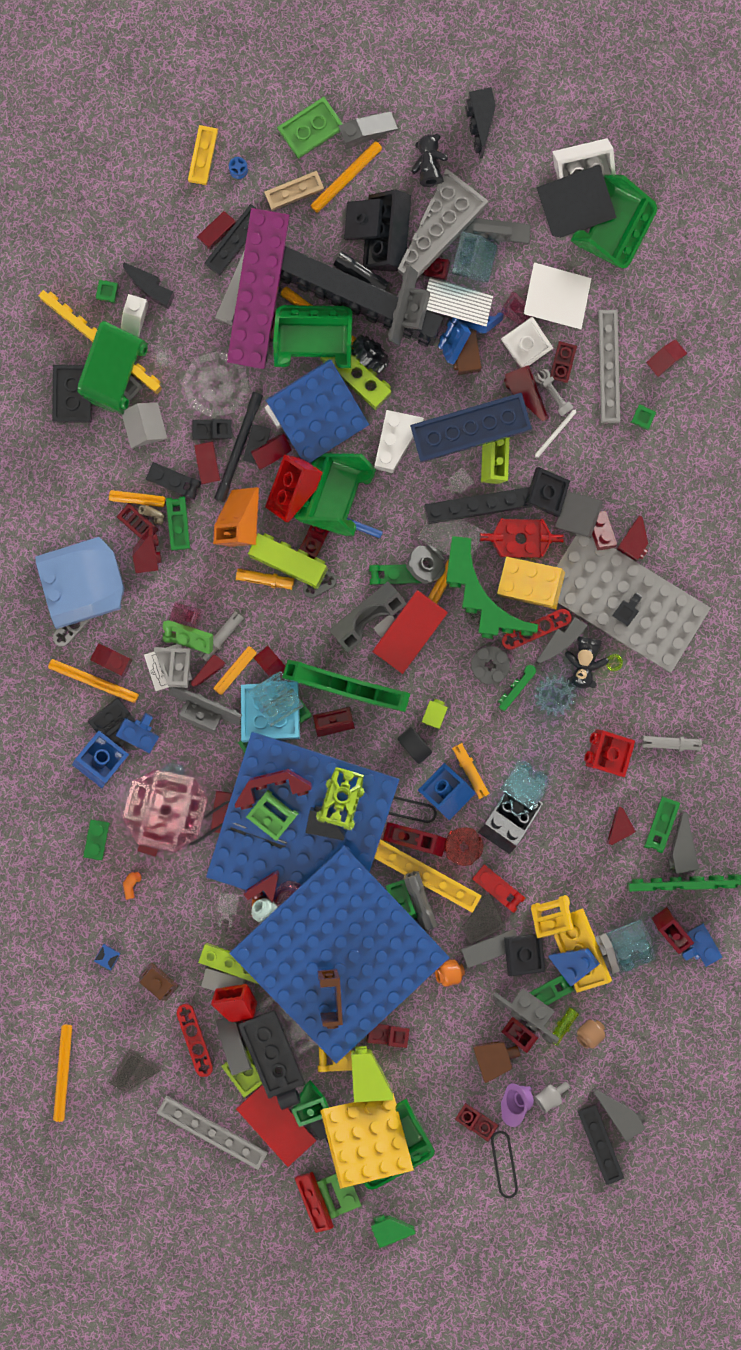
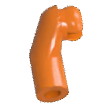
M139 872L129 873L123 882L126 900L135 898L133 887L136 882L141 881V874Z

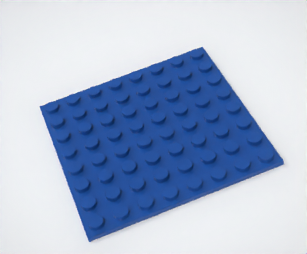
M251 732L206 877L246 890L278 870L279 878L274 899L284 902L343 846L370 872L400 779ZM336 767L364 775L362 787L364 788V794L358 801L353 819L355 825L352 830L343 829L345 832L344 840L305 833L310 808H315V805H323L327 792L326 782L328 779H331ZM289 769L312 783L313 787L311 790H308L309 793L298 796L297 793L292 794L289 780H286L284 784L276 786L275 783L267 784V788L256 790V787L253 788L256 802L252 804L253 807L269 789L275 798L292 811L295 810L299 813L279 837L280 840L286 841L287 844L275 841L246 818L253 807L241 810V807L235 808V803L250 778ZM339 772L337 782L340 786L345 780L343 779V774ZM354 777L348 783L350 784V789L356 786L357 777ZM345 793L337 794V799L340 801L348 799ZM268 801L264 803L268 809L283 821L288 818ZM335 804L328 809L332 814L336 812L334 809ZM344 807V810L340 811L341 822L345 823L347 811ZM233 823H237V824H239V825L245 826V827H247V829H246V828H243V827H240V826H238V825H235V824H233ZM232 827L249 834L243 835L230 829ZM266 840L284 845L286 847H282L281 849L274 847L270 844V842ZM263 890V891H262V892H263V896L268 897V896L266 895V893L264 892V890Z
M345 846L339 849L229 952L335 1063H338L450 958ZM337 969L340 977L343 1025H339L336 1029H327V1027L322 1025L320 1013L336 1012L334 987L320 988L318 971Z

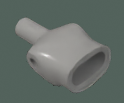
M566 1081L557 1088L549 1084L539 1094L534 1096V1099L539 1108L544 1113H547L550 1109L562 1103L561 1094L568 1090L570 1086Z

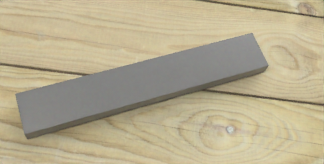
M598 310L601 423H620L618 310Z
M168 1096L165 1097L157 1111L158 1115L259 1170L268 1153Z

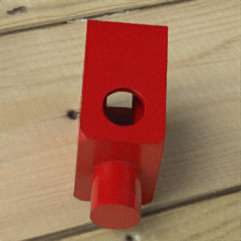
M248 984L215 989L211 1005L228 1021L236 1022L252 1019L256 1011L257 1001Z

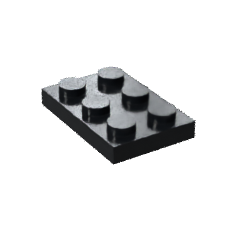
M53 365V423H91L92 403L78 393V383L85 365Z

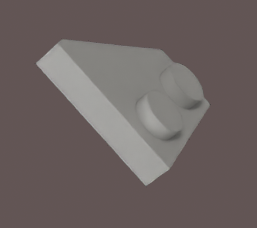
M154 647V652L168 686L188 688L192 650L186 648Z

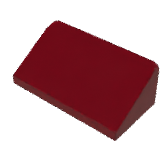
M223 211L197 238L211 250L226 236L236 221Z
M350 707L313 715L317 737L355 729Z

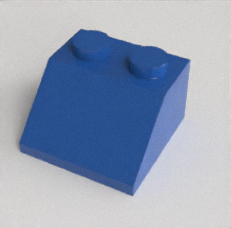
M98 731L75 758L72 765L99 787L103 788L129 754Z
M445 763L418 789L448 820L476 794Z

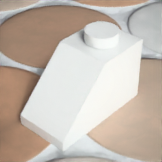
M128 294L120 329L139 338L149 306L147 299Z

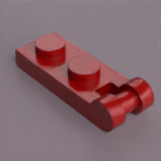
M485 864L472 878L513 913L517 910L516 907L519 903H523L526 899ZM510 893L515 896L511 902L506 900Z

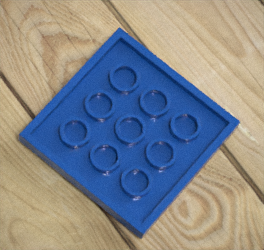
M331 359L265 400L299 457L308 463L369 425Z

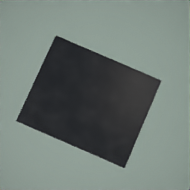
M600 164L536 187L552 236L562 238L578 230H584L617 218Z

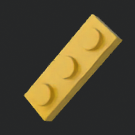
M199 125L188 182L207 185L218 134L217 128Z

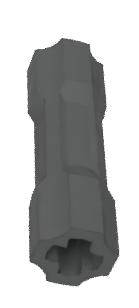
M419 871L405 874L403 878L415 907L420 926L425 931L434 929L437 923L425 894Z

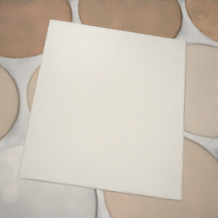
M534 263L524 314L581 329L591 278Z

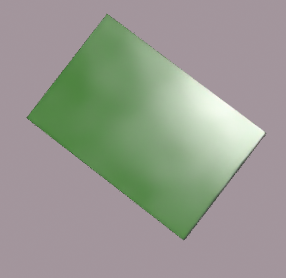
M322 97L278 126L277 129L296 157L300 159L339 133L338 126L343 123L325 97Z

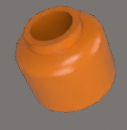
M455 959L447 960L435 971L437 982L441 983L444 987L461 983L462 976L465 975L463 965L459 964Z

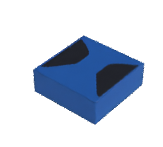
M103 944L94 962L111 971L121 953Z

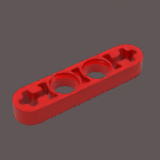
M560 609L530 622L538 624L537 633H533L530 639L524 638L521 632H519V637L523 642L519 643L518 639L513 642L514 646L506 645L507 636H510V638L517 636L515 634L517 631H513V634L506 633L502 637V645L505 649L512 650L568 625L571 621V614L566 609ZM559 613L566 614V622L558 621L556 622L557 627H554L550 617L553 616L554 619H557L560 616ZM546 620L550 623L548 631L541 630V621Z
M182 1004L178 1007L176 1013L195 1071L199 1076L207 1077L213 1071V1063L195 1010L190 1004ZM183 1007L186 1010L190 1009L191 1012L188 1014L189 1020L194 1018L195 1022L183 1024V1022L187 1021L185 1015L181 1016L180 1014L183 1011ZM193 1025L197 1028L195 1036L187 1034L186 1029L188 1026ZM195 1044L203 1046L204 1051L202 1054L197 1055L193 1052ZM204 1055H206L207 1059L205 1058L203 1059L205 1065H209L210 1067L207 1069V1073H204L203 1070H199V1068L202 1066L201 1061L199 1060L198 1062H196L195 1059L202 1058Z

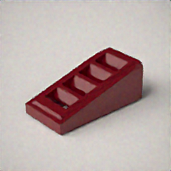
M130 503L117 515V518L140 539L146 533V529L153 528L154 535L159 530ZM132 510L134 513L126 521L123 516L125 515L126 517ZM138 516L137 521L131 525L130 523ZM144 521V525L137 531L136 528Z
M213 654L193 679L191 685L193 687L199 686L225 667L227 663Z

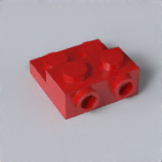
M596 729L590 735L589 741L592 744L590 751H587L584 756L585 766L625 778L635 740Z

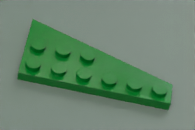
M728 874V878L720 875H708L709 879H704L701 876H689V880H682V877H670V881H663L662 878H651V882H643V879H631L632 883H627V891L676 890V888L684 890L718 889V887L738 888V885L741 886V875Z

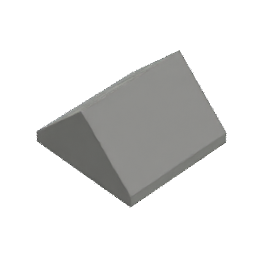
M158 402L137 403L124 410L122 417L131 449L168 439Z

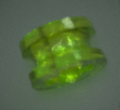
M612 654L607 657L609 660L617 658V662H619V666L614 668L610 667L611 664L608 662L605 665L608 670L615 672L621 669L623 660L619 655Z

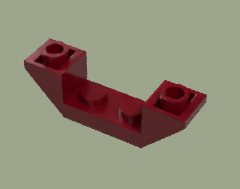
M289 769L250 778L237 799L235 808L241 807V810L253 807L252 804L256 802L253 789L255 787L256 790L267 788V784L275 783L276 786L284 784L286 780H289L292 794L297 793L298 796L308 794V790H311L313 786L311 782Z

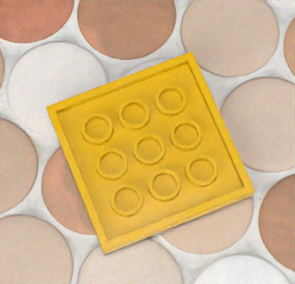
M394 1093L393 1100L351 1102L320 1110L340 1189L414 1170L399 1112H396Z

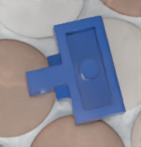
M147 713L143 715L141 721L136 719L135 723L124 718L116 733V736L148 753L151 752L159 738L157 734L151 732L152 727L149 724L153 717Z
M704 923L687 932L694 944L682 953L686 961L692 957H695L696 960L701 958L703 964L707 967L723 958Z

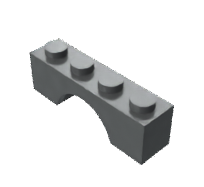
M387 581L329 629V631L348 653L362 641L363 629L372 619L381 615L393 616L406 605V602Z

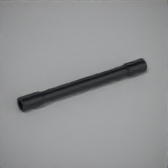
M252 392L226 470L215 494V500H221L224 503L226 501L237 464L263 395L257 392Z

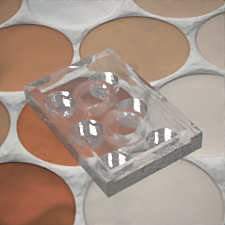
M463 519L428 524L426 521L417 539L449 556L452 536L471 538V556L473 557L481 542L479 541L480 533L486 532Z

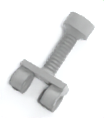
M542 369L543 371H539L536 376L535 374L533 375L534 380L540 384L538 385L540 388L545 387L549 394L552 395L559 406L557 411L563 416L573 406L569 401L565 402L562 400L557 390L551 384L554 378L550 377V372L547 369Z

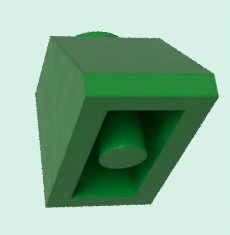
M384 1214L373 1218L374 1221L371 1222V1228L379 1248L416 1234L414 1226L390 1215L386 1217Z

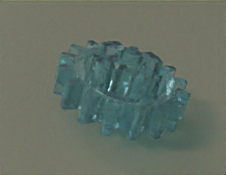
M554 675L552 680L547 676V682L540 681L542 687H536L539 694L534 695L535 698H539L536 705H542L540 711L546 709L547 715L554 712V716L557 717L558 712L564 715V709L571 710L569 704H575L571 698L575 697L576 694L571 693L574 686H568L570 680L564 682V676H561L558 680L556 675ZM554 683H560V684H562L565 688H563V689L556 688L555 685H554ZM547 686L549 689L548 694L542 697L543 690ZM551 687L556 693L560 692L561 695L558 697L560 704L555 699L550 698L552 695ZM568 694V700L563 706L562 698ZM551 702L555 704L557 708H550L546 705V703Z

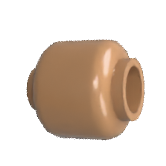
M587 1020L577 1030L578 1036L576 1038L584 1048L594 1049L605 1039V1027L598 1020L596 1022Z

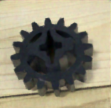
M363 335L355 339L352 345L354 348L353 352L357 354L356 357L360 359L359 362L362 365H367L368 369L371 367L374 372L377 370L379 373L389 365L388 355L384 353L385 350L381 348L380 343L375 342L374 339L370 340L368 336L364 337Z

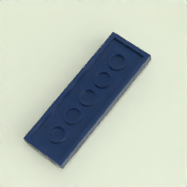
M522 393L410 425L421 463L532 431Z

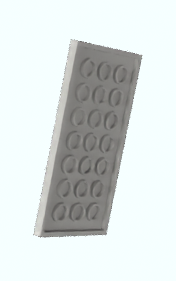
M576 534L557 565L558 568H562L565 571L558 600L559 605L669 673L673 671L711 609L618 550L611 548L597 551L592 535L589 538ZM637 592L642 596V599L635 607L639 612L627 627L612 615L623 600L629 602Z

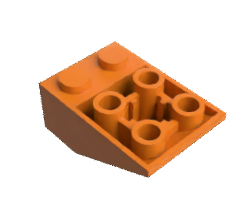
M259 487L231 491L214 525L213 544L228 547L256 545Z

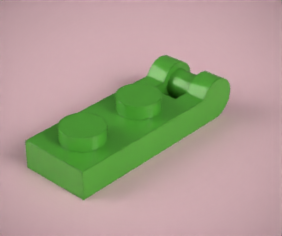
M173 621L163 622V630L165 631L163 633L164 642H173L207 654L213 651V634Z

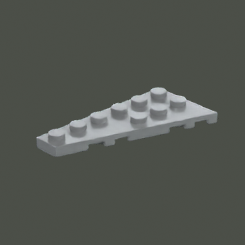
M447 168L443 176L444 182L438 184L437 191L423 215L417 232L412 238V243L398 267V272L401 275L404 274L407 266H411L418 272V278L489 205L487 199Z

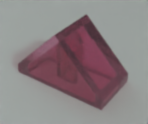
M512 292L502 307L501 313L518 325L533 317L524 314L526 303L516 292Z
M175 603L169 621L197 629L203 611L198 608Z

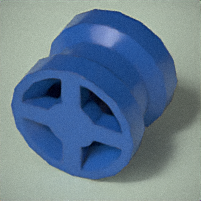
M234 157L229 162V172L233 178L242 179L248 173L246 160L241 157Z

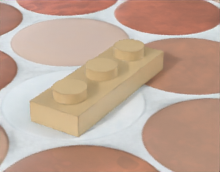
M315 171L267 190L264 193L271 211H274L324 190L318 172Z

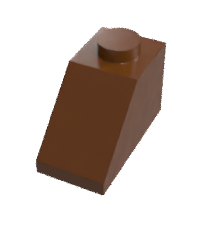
M476 331L471 332L455 364H453V369L458 371V375L481 372Z

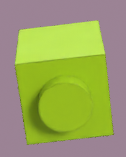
M434 699V702L429 701L421 723L440 729L448 708L444 706L445 702Z

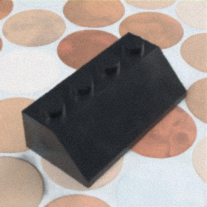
M394 189L371 194L368 200H383L380 238L365 239L363 266L368 270L398 271V267L407 251L411 195Z

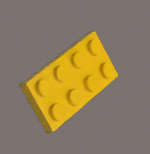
M584 909L570 912L574 930L554 935L560 952L564 953L566 951H578L589 948L600 963V965L574 984L576 992L610 983L612 981Z

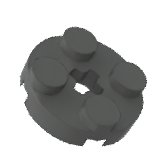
M421 545L409 554L406 568L416 580L427 585L435 582L444 574V557L437 548L430 545ZM428 561V562H429L428 566H429L430 568L425 567V566L423 565V562Z
M487 646L481 648L472 658V672L481 683L488 685L501 682L509 672L510 663L508 656L498 647ZM490 659L496 665L491 671L485 666V663H488Z

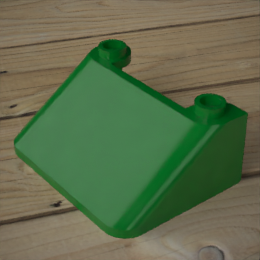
M604 175L617 218L592 226L589 233L584 230H578L573 234L570 241L619 268H627L657 213V205L654 200L626 176Z
M282 305L278 307L275 314L273 339L274 367L289 366L291 357H335V364L338 368H351L352 310L346 306Z
M102 321L98 326L80 377L78 393L97 407L123 415L124 410L129 406V399L123 396L137 356H145L147 354L148 343L108 322Z
M324 453L311 463V465L323 472L318 487L294 517L300 522L340 535L354 536L356 525L352 520H347L359 483H364L365 485L371 483L377 469L362 454Z
M404 1099L396 1104V1112H399L413 1168L431 1159L434 1156L435 1150L408 1100ZM402 1174L366 1182L364 1185L367 1189L374 1190Z

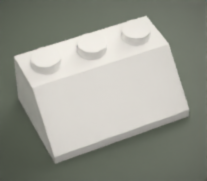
M608 138L552 151L557 180L599 164L603 177L604 175H616L614 151Z

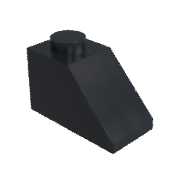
M315 805V808H310L305 833L344 840L345 832L341 826L316 820L317 812L321 811L322 806ZM328 810L326 817L330 818L332 813Z

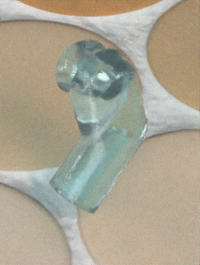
M168 763L156 775L161 781L168 775L182 777L185 774V769L180 764Z

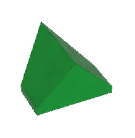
M309 1080L300 1094L301 1103L295 1105L291 1110L298 1126L301 1127L322 1119L320 1110L329 1108L323 1094Z

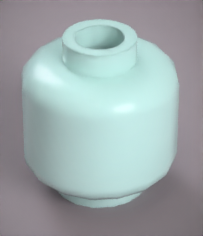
M268 898L259 899L254 902L251 915L254 920L261 923L278 905L274 902L272 903Z

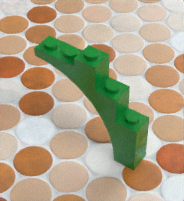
M452 536L446 584H450L449 587L461 588V585L465 586L462 609H466V613L477 614V611H481L478 634H482V638L493 639V636H497L499 629H502V633L513 634V631H519L523 636L536 634L538 624L525 622L509 615L487 596L473 568L471 538Z
M287 660L282 677L311 688L377 707L402 712L406 711L411 694L336 674L293 660Z

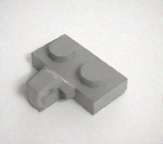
M603 933L596 936V942L602 956H604L603 959L607 968L610 967L613 974L619 972L614 948L607 934Z

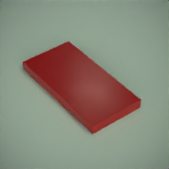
M417 590L372 652L403 674L448 612Z
M263 1084L236 1108L287 1167L317 1141L305 1126H298L289 1108L284 1110L280 1108L277 1095L273 1096V1098H268Z

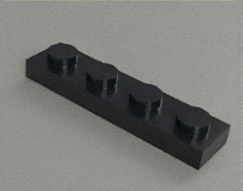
M252 204L248 206L204 262L208 268L219 276L246 243L251 208L257 209Z
M596 1104L578 1110V1115L606 1186L625 1179Z

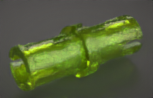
M571 1007L568 1008L562 1019L557 1021V1026L552 1032L560 1038L558 1043L555 1044L556 1046L559 1045L564 1035L571 1030V1025L579 1016V1013Z

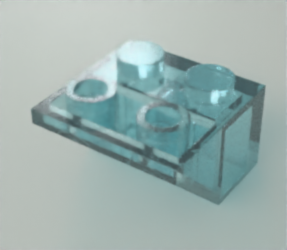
M462 231L452 274L488 283L497 245L482 236Z
M518 759L500 789L533 810L545 794L550 780L543 772H537L532 769L528 762Z
M641 919L606 933L613 945L620 974L656 959L650 936Z

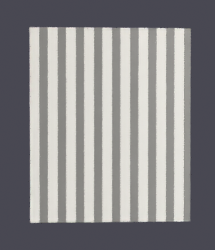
M432 277L429 278L427 290L431 293L426 310L487 327L493 296Z

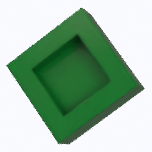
M99 280L96 300L115 303L119 284Z
M639 404L631 423L649 430L656 411Z

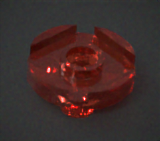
M459 827L451 830L444 844L446 857L456 865H472L482 855L483 841L472 828ZM463 841L468 845V849H464V852L460 848V844Z

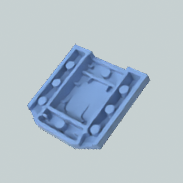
M100 537L35 557L50 616L56 629L121 609V600L125 588L116 556Z

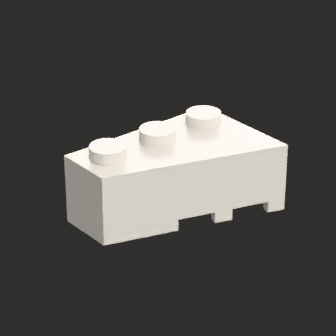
M386 410L375 462L377 470L390 473L395 471L414 439L410 425L424 421L423 417Z

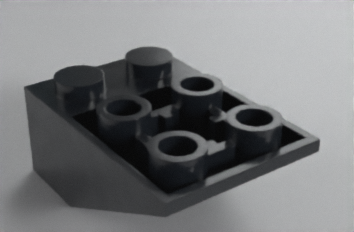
M492 87L469 92L468 99H466L465 112L466 116L470 117L471 122L469 129L471 136L475 135V142H473L475 153H479L480 158H483L496 107Z
M511 782L478 833L510 854L517 847L544 803Z

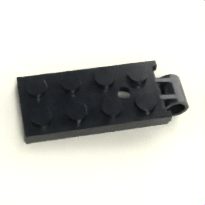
M274 1009L240 1022L238 1026L268 1098L270 1099L277 1095V1100L282 1110L300 1104L301 1099L296 1088L304 1086L305 1081L276 1010ZM281 1067L282 1073H277L275 1068Z

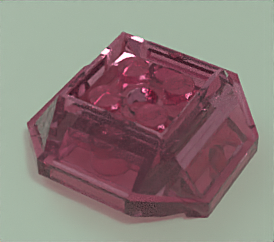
M156 769L132 781L122 819L138 845L176 853L199 837L208 798L194 778ZM164 808H168L171 810V813L166 816L162 815L160 812Z

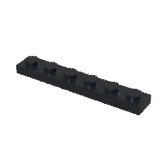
M530 487L425 504L424 509L427 523L433 524L530 508L532 506L525 504Z

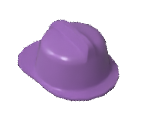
M513 1083L507 1086L501 1101L502 1119L508 1126H519L526 1112L533 1106L534 1100L530 1086H519Z

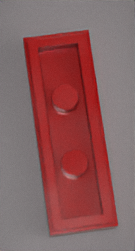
M313 1172L296 1176L294 1179L315 1233L332 1229L334 1225Z

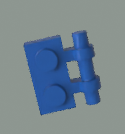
M453 317L448 321V327L445 333H442L438 344V347L443 349L442 353L447 363L455 364L471 334L465 322Z

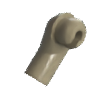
M146 505L139 507L138 512L154 518V524L162 525L164 523L163 519L165 516L162 512Z

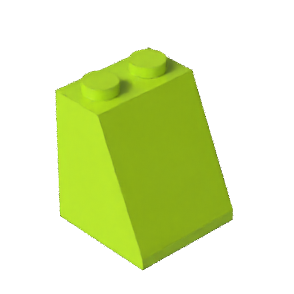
M355 1046V1050L351 1051L354 1102L393 1100V1090L372 1050L367 1049V1046Z

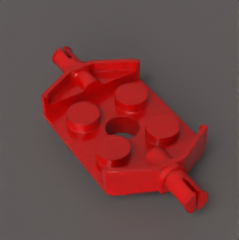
M501 518L493 533H480L479 541H491L500 557L542 558L552 542H564V539H557L564 538L563 534L552 535L544 519ZM517 534L525 536L523 544L516 542L515 537Z

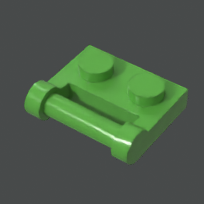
M268 789L246 818L277 841L299 813L289 809L275 798ZM268 801L288 818L283 821L268 809L264 803Z
M336 1173L317 1180L331 1219L362 1206L354 1186L340 1189ZM332 1183L341 1206L335 1209L326 1184Z

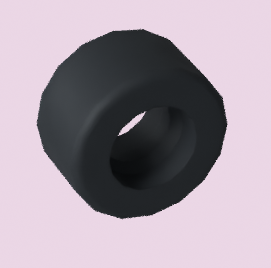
M412 727L397 738L403 748L418 764L423 762L433 752Z

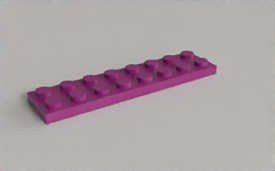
M251 208L227 357L228 363L261 369L266 367L290 220L289 214Z

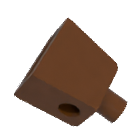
M152 962L139 976V983L161 1001H167L179 987L176 982Z
M503 1040L472 1045L485 1083L513 1069L510 1060L521 1056L517 1045L506 1048Z

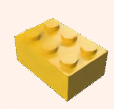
M506 557L497 594L503 598L556 609L565 571L558 567Z

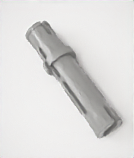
M234 611L213 637V651L210 654L201 652L198 655L207 662L217 650L222 648L221 645L244 618Z
M643 735L644 742L642 743L643 748L679 749V751L683 752L684 750L701 751L700 745H702V740L685 739L684 736L669 738Z

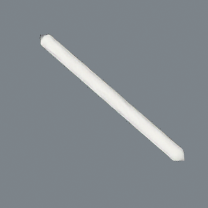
M576 409L570 412V414L564 419V421L553 432V434L548 438V440L536 452L535 458L539 457L544 452V450L549 446V444L555 439V437L561 432V430L566 426V424L572 419V417L576 414Z

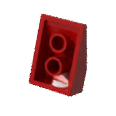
M284 455L265 508L283 521L289 522L316 491L323 472L304 459Z

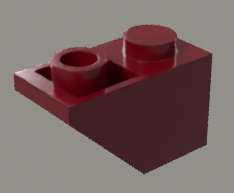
M149 528L133 547L132 557L135 573L158 571L159 563H162L161 552H157L156 546H159L158 535H154L153 528Z

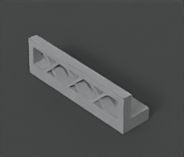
M244 252L215 319L232 326Z

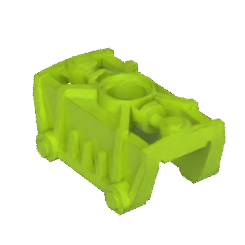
M336 767L331 779H328L326 782L327 792L321 811L317 812L316 820L323 823L326 821L327 823L343 826V829L352 830L355 825L353 819L358 801L364 794V788H362L364 775ZM339 772L343 774V779L345 780L340 786L337 782ZM354 777H357L356 786L350 789V784L348 783ZM345 793L348 799L340 801L337 799V794ZM335 804L334 809L336 812L330 818L326 817L328 809ZM344 807L347 811L345 823L341 822L340 811H343Z

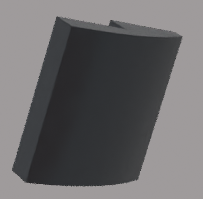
M117 697L87 721L96 733L100 731L120 747L126 741L117 737L116 733L124 718L134 723L136 720Z

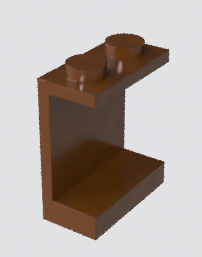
M337 969L318 971L320 988L334 987L336 1012L320 1013L322 1025L327 1027V1029H336L339 1025H343L340 977Z

